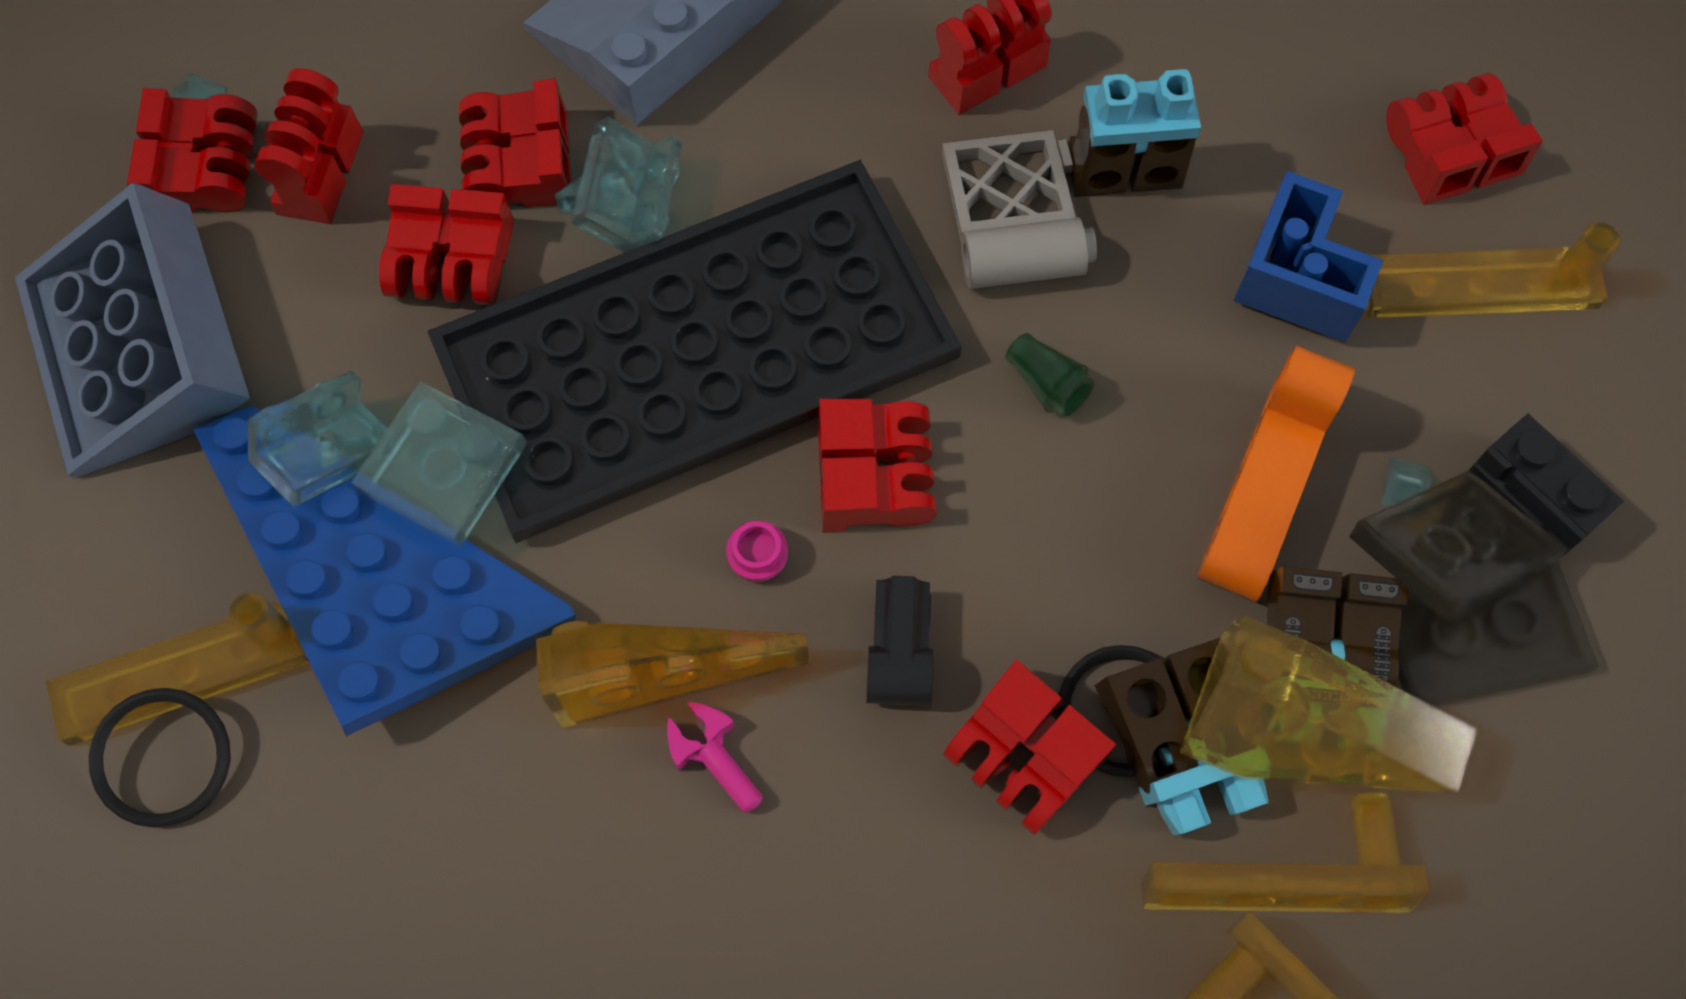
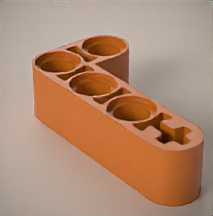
M1298 345L1294 346L1263 408L1199 568L1198 579L1255 603L1259 600L1274 568L1325 432L1337 415L1349 390L1356 370L1354 367Z

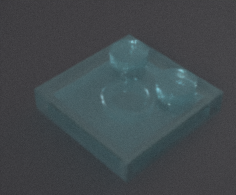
M420 381L351 484L359 492L462 546L528 442L516 430Z

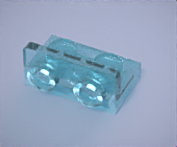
M609 116L595 123L571 223L624 253L650 242L660 240L669 224L668 208L673 185L680 173L678 162L682 141L671 135L652 144Z
M349 371L330 381L320 382L312 389L280 404L268 406L248 420V461L293 507L397 455L398 438L360 402L362 380L353 371Z

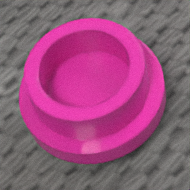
M760 520L746 522L737 527L727 541V561L733 572L742 579L751 582H763L772 579L786 565L788 559L786 537L772 523Z

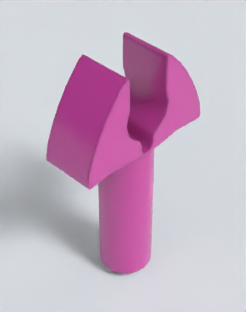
M688 702L690 711L705 726L704 736L707 743L703 745L697 740H688L683 737L678 726L669 717L667 722L668 743L677 769L681 771L690 761L703 763L742 812L748 813L753 811L762 802L763 795L723 747L724 735L734 729L733 720L715 708L700 703Z

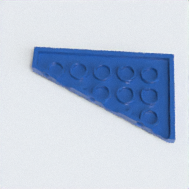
M250 405L193 428L198 442L345 736H349L577 626L576 614L568 603L255 406Z

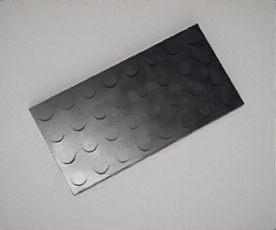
M861 159L427 331L515 543L817 418L819 399H862L960 358L962 348Z

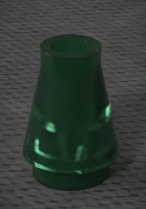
M1030 333L1019 336L1007 350L1006 360L1017 370L1046 412H1056L1061 417H1067L1077 411L1090 396L1094 387V381L1087 375V366L1038 341Z

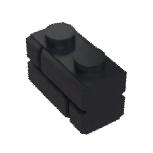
M1529 413L1495 441L1464 474L1529 537L1534 536L1537 539V544L1556 562L1580 543L1624 502L1622 498Z

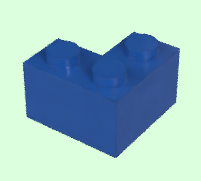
M1286 171L1233 301L1339 341H1347L1367 307L1383 260L1325 239L1343 190Z

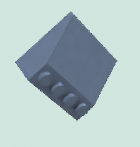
M550 0L525 20L523 26L524 30L637 126L785 0Z
M133 182L15 276L68 476L78 478L195 434L193 428L228 415L250 399L188 203Z

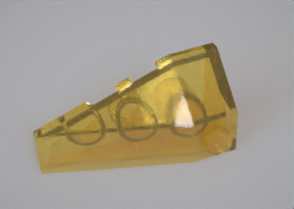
M1242 615L1221 633L1180 753L1244 779L1267 780L1270 778L1306 781V783L1315 784L1341 783L1369 785L1374 788L1456 793L1462 781L1477 729L1307 640Z
M573 621L555 627L551 631L552 635L536 639L540 693L562 728L809 664L808 644L803 633L617 623L589 625L586 621Z

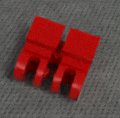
M987 0V9L981 4H975L964 11L962 20L957 17H951L937 25L936 39L940 48L939 58L929 63L928 77L958 115L1000 93L1001 82L1007 89L1047 66L1051 38L1045 32V24L1050 22L1052 17L1049 0Z
M296 68L288 73L283 87L286 96L278 100L274 110V115L278 121H273L269 124L265 134L268 146L260 148L254 168L262 178L272 183L275 188L270 204L276 215L331 224L346 183L342 173L349 174L364 131L352 107L338 102L339 89L330 78L313 70Z
M1492 73L1472 77L1467 82V85L1463 82L1446 85L1442 92L1436 89L1422 92L1417 96L1416 101L1411 97L1393 101L1389 104L1386 112L1389 136L1407 160L1404 167L1423 205L1468 192L1473 184L1478 189L1523 175L1543 142L1532 123L1522 126L1507 103V95L1502 82Z
M556 78L533 81V90L505 95L476 92L461 99L458 105L459 122L462 126L459 138L460 147L463 150L460 156L461 171L465 175L461 180V190L504 193L508 204L523 202L524 207L573 204L571 164L568 155L570 149L567 109Z
M143 88L135 131L139 139H134L127 186L134 182L188 203L192 213L195 212V208H206L219 212L240 210L244 207L246 201L247 187L244 181L248 179L251 164L247 157L253 151L254 138L251 133L256 128L257 109L249 101L234 95L220 94L209 97V99L170 97L166 89Z
M391 184L387 204L391 211L386 246L382 250L379 262V282L382 294L385 297L403 298L407 292L409 281L412 278L415 297L418 300H432L440 278L439 261L440 258H445L441 274L442 292L446 302L460 303L463 300L467 284L471 282V293L474 303L477 305H494L499 293L502 263L506 262L515 221L504 193L451 189L450 200H448L443 188Z
M819 399L817 429L819 473H821L822 533L847 531V526L889 524L904 527L928 523L936 518V498L932 494L921 492L931 488L935 483L933 468L922 463L929 460L933 454L932 441L928 437L921 435L931 427L930 411L927 406L912 401L872 404V399ZM877 462H885V463L891 464V465H890V466H878V463H877Z
M1016 659L983 699L982 704L954 736L945 749L943 756L957 767L978 745L982 743L988 744L990 753L971 778L979 788H983L994 776L1004 773L1009 768L1011 763L1008 760L1021 743L1031 750L1035 755L1020 771L1015 768L1010 773L1006 782V788L999 795L996 803L1006 811L1027 788L1031 786L1038 787L1041 793L1040 800L1021 823L1022 826L1035 836L1116 749V744L1071 705L1055 720L1052 716L1064 704L1063 699Z

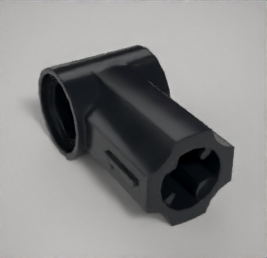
M892 576L887 579L876 580L874 646H869L866 703L931 706L933 649L928 648L931 617L930 582L921 581L915 576Z

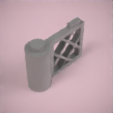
M1054 130L942 143V158L961 241L964 276L969 290L1086 275L1088 263L1096 262L1097 244L1093 228H1084L1082 220L1079 217L1076 218L1065 176V173H1071L1073 170V162L1067 139L1056 140ZM1043 151L1046 160L1036 173L1014 162L1019 154ZM979 159L992 167L978 180L960 170L958 161ZM1002 173L1025 185L1013 199L991 187ZM1037 191L1055 201L1058 211L1037 213L1024 206V204ZM979 198L1002 210L995 219L971 222L969 215L970 208Z

